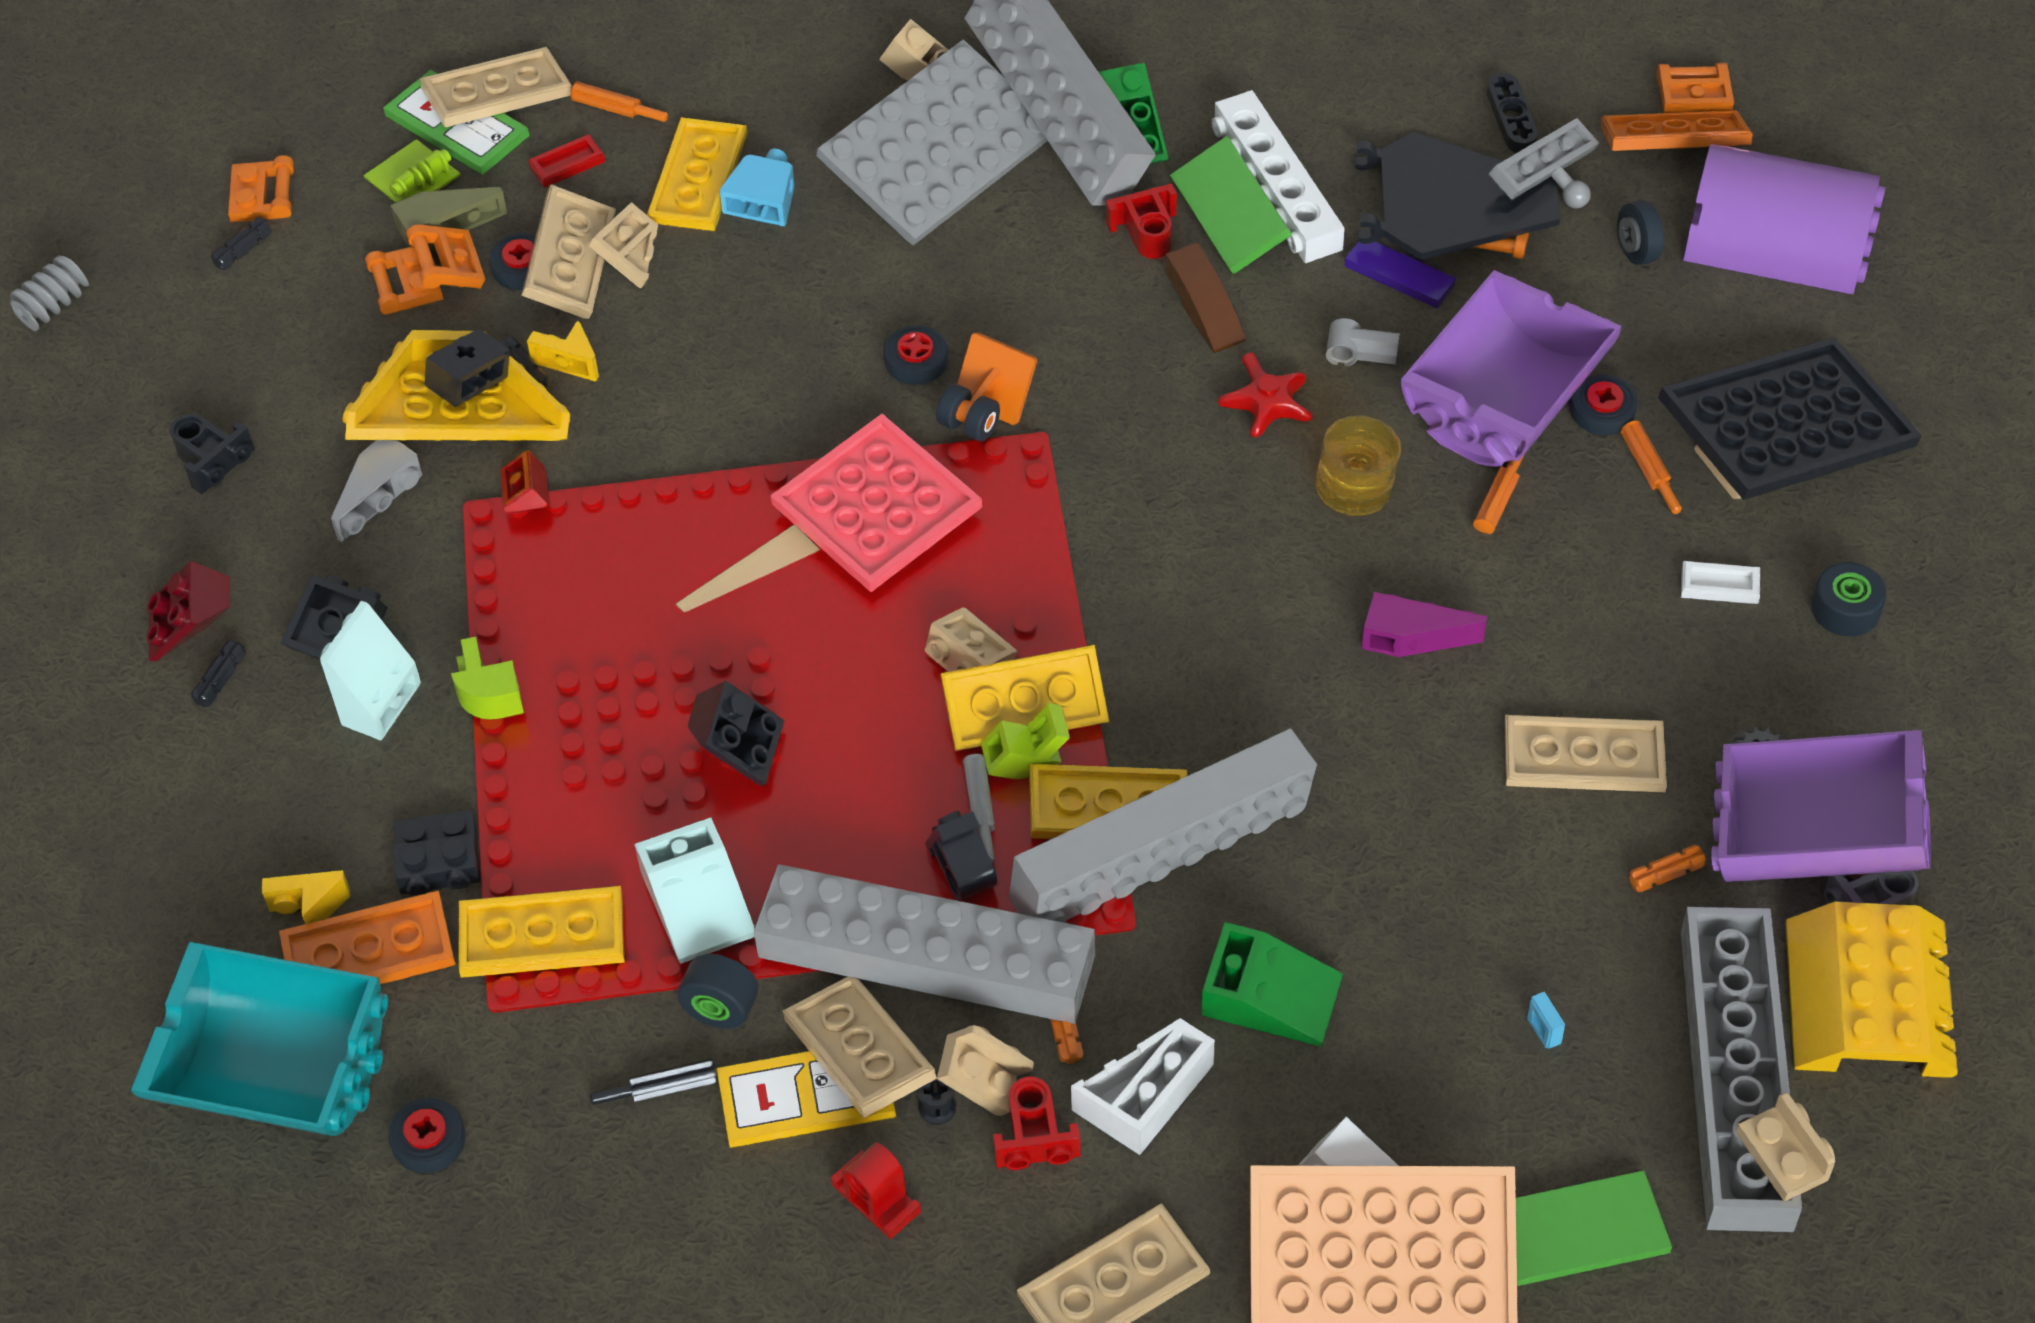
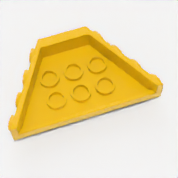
M412 330L403 342L399 341L396 344L387 362L383 361L380 364L373 380L363 385L357 400L347 405L343 414V423L346 424L345 440L557 441L567 439L570 412L541 383H538L525 370L522 364L518 363L511 356H509L508 377L454 407L424 385L426 357L473 331Z

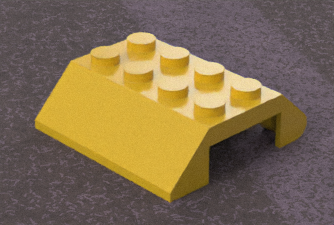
M1832 902L1786 919L1785 930L1794 1070L1837 1072L1841 1059L1848 1058L1925 1062L1921 1076L1952 1078L1958 1074L1957 1058L1954 1054L1956 1052L1955 1041L1944 1034V1032L1954 1028L1953 1017H1951L1953 1011L1950 980L1948 979L1949 966L1947 964L1944 965V962L1938 959L1947 954V943H1945L1946 929L1943 920L1916 905Z

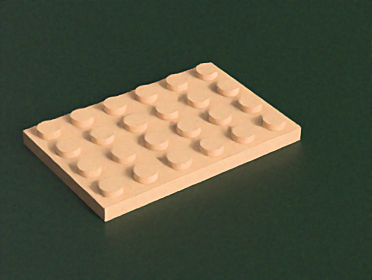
M1250 1165L1251 1323H1518L1515 1167Z

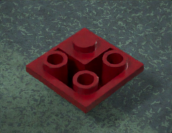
M190 561L179 573L173 574L170 581L163 588L151 595L147 604L149 630L146 637L147 643H149L150 661H158L209 626L230 607V576Z

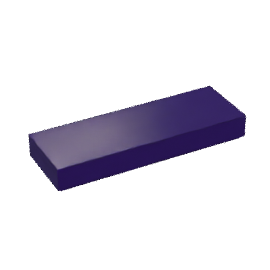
M1358 242L1345 258V267L1435 308L1440 306L1455 286L1456 278L1377 242L1370 244Z

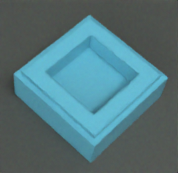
M1545 992L1532 996L1527 1020L1545 1048L1550 1049L1561 1044L1565 1028L1562 1018Z

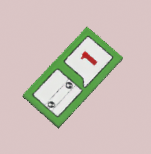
M430 69L421 78L435 75L437 73ZM420 78L383 107L386 117L440 150H447L450 156L481 175L486 173L529 137V131L526 126L504 113L444 127L421 89Z

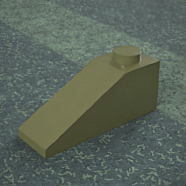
M500 187L426 191L390 205L395 226L408 247H411V245L409 244L406 231L413 225L421 224L470 230L507 214L503 190Z

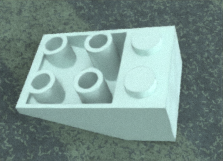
M363 601L359 603L353 613L346 616L341 630L334 640L324 647L320 661L341 725L382 740L421 684L415 661L371 606Z
M711 817L635 844L641 875L680 964L693 960L697 956L709 954L755 937V927L725 847Z

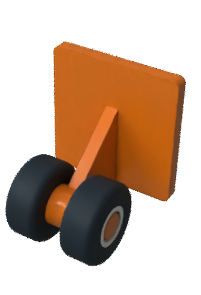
M979 332L973 333L958 383L950 385L940 398L936 411L937 422L949 429H956L963 422L965 423V434L979 442L985 441L992 434L998 419L1011 425L1018 424L1035 371L1037 358Z

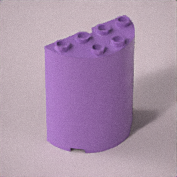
M1710 144L1683 261L1854 295L1856 283H1864L1869 262L1862 261V258H1869L1874 237L1868 236V232L1876 233L1880 216L1879 211L1873 210L1874 207L1881 208L1886 187L1879 186L1880 175L1719 144Z
M1494 270L1403 376L1401 387L1405 401L1412 414L1419 413L1430 426L1426 432L1442 446L1481 465L1502 466L1505 461L1514 460L1516 462L1524 456L1615 344L1621 332V325L1568 302L1564 306H1557L1554 304L1551 295L1547 292L1538 290Z
M1922 730L1723 744V761H1716V778L1718 785H1721V789H1715L1714 791L1716 813H1720V817L1713 818L1715 842H1719V846H1712L1713 870L1721 871L1726 882L1930 869L1929 800H1927L1925 789V776L1927 774Z

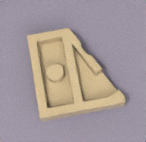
M631 202L593 237L588 246L637 287L642 288L649 278V273L647 272L649 262L653 256V241L656 238L658 224Z

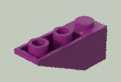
M1374 592L1364 625L1362 649L1403 657L1481 643L1485 638L1488 616L1479 615L1468 610L1461 611L1442 607L1431 602L1424 603L1405 599L1394 594Z

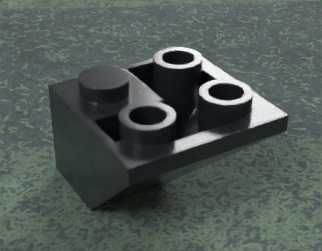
M724 681L697 694L687 727L702 748L759 786H763L767 782L785 720L728 681Z

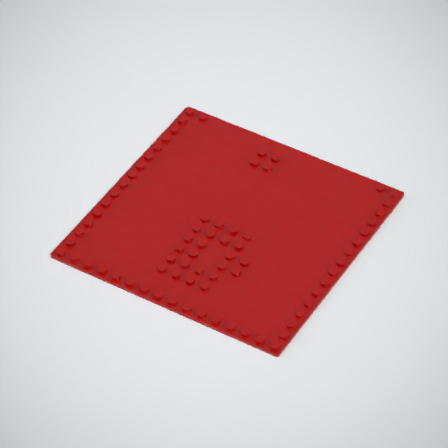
M1035 432L987 438L982 442L969 440L921 446L982 498V508L872 592L812 541L820 549L819 551L689 611L683 612L676 605V603L794 525L772 505L771 495L819 459L548 491L550 504L547 507L509 513L503 509L502 497L470 500L464 503L463 521L469 638L476 637L483 666L513 661L524 710L523 714L500 719H483L473 716L482 899L621 886L623 894V963L486 975L487 1006L491 1012L498 1013L678 989L693 960L682 964L679 963L641 875L635 844L710 817L725 847L754 927H756L778 864L959 901L951 891L936 856L931 858L925 842L932 834L931 829L938 825L937 820L955 811H960L962 816L971 812L963 759L972 754H981L983 756L984 754L982 746L955 751L940 675L948 671L925 652L931 623L962 607H965L1017 650L1015 660L1086 647L1047 433ZM724 681H728L785 720L765 785L759 786L700 746L687 727L697 694ZM1101 724L1068 730L1070 738L1058 749L1061 758L1059 765L1108 767ZM987 770L995 830L991 832L995 858L992 864L997 875L998 884L961 902L1018 913L1009 900L1014 856L1051 839L1031 838L1029 778L1009 779L988 775ZM1129 894L1120 899L1114 897L1102 903L1094 912L1087 915H1076L1066 920L1065 923L1095 929V935L1132 931L1136 927L1132 895ZM755 937L709 953L725 956L737 961L754 974L756 979L820 971L758 958Z

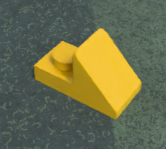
M579 321L575 323L566 340L560 339L555 335H546L533 331L527 340L529 354L537 365L597 381L599 373L595 354Z
M343 870L262 878V894L269 912L276 911L281 914H291L298 909H302V917L305 924L329 918L350 897V888Z

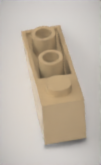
M910 19L879 60L901 78L910 80L946 53L948 49Z

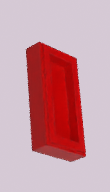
M590 134L531 158L528 160V164L541 185L545 188L604 163L605 156Z

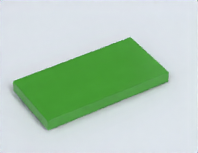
M1228 136L1170 174L1233 274L1292 235Z
M1645 1171L1516 1198L1517 1286L1671 1252L1672 1245Z

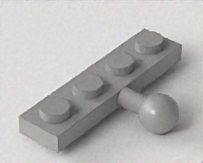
M1576 118L1497 164L1489 175L1511 200L1547 178L1552 177L1563 189V200L1566 205L1575 209L1582 208L1590 200V188L1582 181H1574L1564 168L1588 155L1599 145V142Z

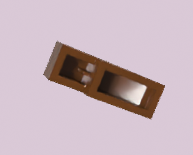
M1197 242L1167 253L1166 275L1181 295L1182 307L1213 353L1245 342L1246 337L1231 301L1199 243Z

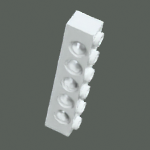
M1253 90L1215 102V117L1211 121L1215 135L1218 138L1226 136L1230 138L1292 233L1287 238L1290 250L1293 253L1298 252L1304 263L1342 251L1344 226Z

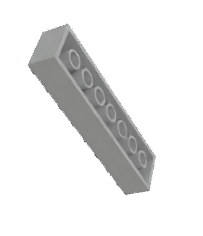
M974 0L964 19L1091 205L1106 206V200L1131 194L1156 154L1048 0Z
M1290 728L1014 856L1009 900L1019 914L1063 923L1076 915L1090 914L1098 909L1102 903L1114 897L1118 899L1124 898L1131 894L1136 887L1148 881H1160L1173 869L1184 864L1191 866L1211 851L1218 848L1220 850L1227 849L1235 844L1239 838L1249 833H1261L1273 822L1285 816L1292 818L1298 815L1306 807L1317 763Z
M780 864L777 866L754 929L758 958L1043 1018L1063 1020L1072 1024L1076 1023L1095 958V929Z
M1687 907L1681 929V944L1706 1230L1794 1232L1802 1211L1801 1194L1784 1202L1736 1133L1739 1123L1775 1107L1779 1095L1785 1092L1790 1095L1771 909Z

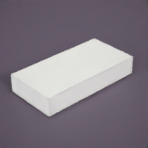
M1683 561L1681 598L1758 604L1760 599V567Z

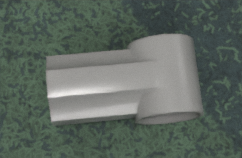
M1347 318L1337 319L1331 323L1329 328L1326 359L1335 365H1338V362L1345 363L1344 366H1351L1357 360L1396 365L1400 333L1361 329V326L1354 320Z

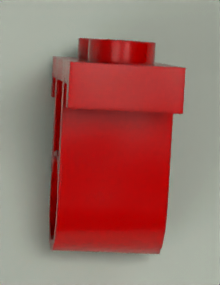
M1173 184L1106 200V224L1110 233L1117 231V225L1125 224L1138 252L1142 256L1150 259L1166 256L1170 252L1172 244V223L1170 217L1176 216L1177 193Z
M1024 1077L1016 1081L1009 1092L1010 1119L1014 1139L1003 1141L1002 1133L993 1134L996 1167L1022 1170L1029 1167L1031 1163L1048 1161L1051 1164L1060 1165L1070 1162L1074 1157H1081L1078 1123L1069 1124V1132H1057L1049 1086L1037 1077ZM1028 1102H1034L1039 1104L1037 1107L1034 1108H1026L1022 1106L1023 1104Z
M874 1143L865 1152L861 1150L831 1177L832 1186L890 1240L921 1213V1204L915 1199L911 1200L906 1195L904 1172L894 1155L879 1143Z

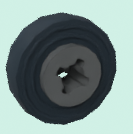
M1645 200L1632 201L1623 205L1618 213L1617 235L1624 254L1631 263L1636 265L1648 264L1657 260L1663 250L1664 235L1661 219L1655 207Z

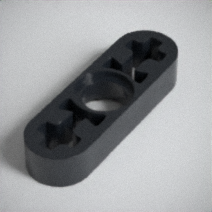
M1507 73L1493 75L1488 81L1487 97L1506 146L1511 151L1518 153L1537 142L1538 129L1516 77ZM1501 87H1503L1505 91H1508V97L1504 98V93ZM1514 110L1521 115L1513 118L1506 116L1504 112ZM1521 128L1520 132L1524 139L1517 135V129Z

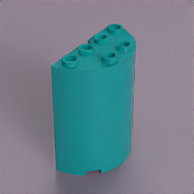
M189 942L165 1003L166 1014L164 1021L160 1027L156 1026L132 1086V1093L142 1099L329 1136H337L343 1133L352 1123L358 1111L364 1112L370 1099L369 1082L373 1074L379 1073L383 1063V1051L379 1049L382 1019L388 1007V996L382 994L378 977Z

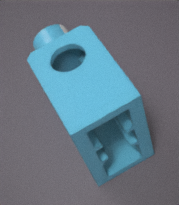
M770 149L766 158L751 154L746 155L720 189L722 212L785 227L795 187L793 166L787 162V155L779 149Z

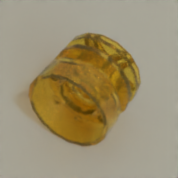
M1360 415L1339 419L1327 429L1315 478L1317 493L1326 505L1337 512L1358 516L1369 515L1379 511L1389 501L1402 451L1400 438L1392 427L1379 419Z

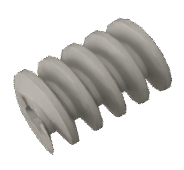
M59 255L53 259L52 264H47L43 267L42 273L37 272L32 276L31 281L27 280L22 283L21 290L15 289L11 292L10 305L16 316L27 327L37 331L39 325L36 318H39L44 323L49 322L50 317L46 311L47 309L56 315L59 314L61 310L57 301H60L65 306H69L71 299L67 293L78 298L82 295L78 285L88 287L89 283L84 273L71 259Z

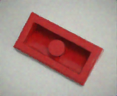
M529 450L500 469L503 509L507 513L543 508L550 504L545 466Z

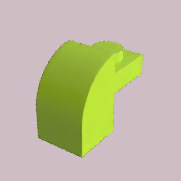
M476 637L462 639L463 655L456 656L459 672L451 673L461 706L471 715L483 719H500L523 714L524 710L513 661L483 666Z
M1048 703L1028 725L1001 720L981 742L988 775L1009 779L1029 778L1030 764L1059 765L1061 758L1058 749L1070 738L1062 706Z

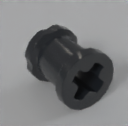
M938 1079L917 1089L920 1116L926 1122L935 1125L944 1124L951 1120L956 1112L955 1090ZM934 1083L937 1084L938 1090H933ZM934 1097H941L940 1100H932ZM935 1109H940V1115H936Z

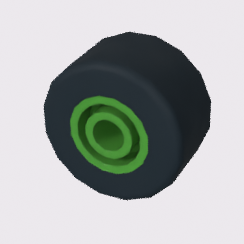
M1851 562L1831 565L1821 573L1812 598V613L1817 622L1829 632L1851 637L1866 634L1876 627L1881 617L1886 600V586L1881 577L1867 566Z
M704 954L695 957L690 963L678 988V1001L688 1014L704 1024L716 1028H736L746 1021L758 995L759 984L754 974L737 961L721 955Z

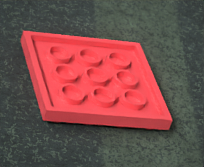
M880 414L771 495L772 505L870 592L982 508V498L883 414Z

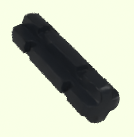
M262 217L255 218L248 224L249 229L244 227L224 243L225 248L220 246L211 254L214 265L221 270H226L234 263V258L237 260L259 243L258 239L263 240L271 233L270 224Z
M509 336L506 339H501L499 342L510 349V356L522 364L525 370L546 388L548 376L541 368H538L537 363L527 351L520 347L521 344L516 338Z
M229 640L220 650L222 655L215 657L202 676L201 680L203 683L198 682L191 692L194 703L203 707H209L217 697L215 691H221L236 669L233 665H238L245 656L246 652L242 644L236 643L233 640Z

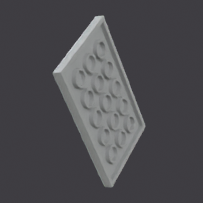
M962 40L820 146L816 156L905 240L914 246L1048 140L1005 77L966 41Z

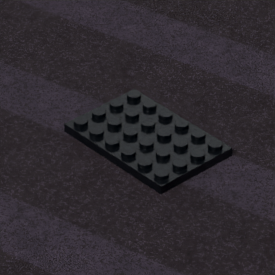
M1835 338L1662 387L1658 396L1662 404L1743 500L1916 447L1922 437Z

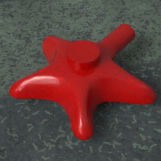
M1247 353L1242 357V362L1250 375V384L1220 396L1217 401L1224 408L1246 410L1253 414L1254 420L1250 429L1252 437L1261 436L1266 428L1278 418H1290L1304 422L1313 419L1312 413L1292 398L1295 392L1306 382L1307 377L1305 373L1298 371L1279 376L1267 374L1262 369L1254 353Z

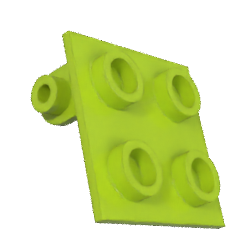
M416 139L366 173L364 178L397 203L420 192L439 191L461 174L448 164L451 161V156L447 150L431 151Z

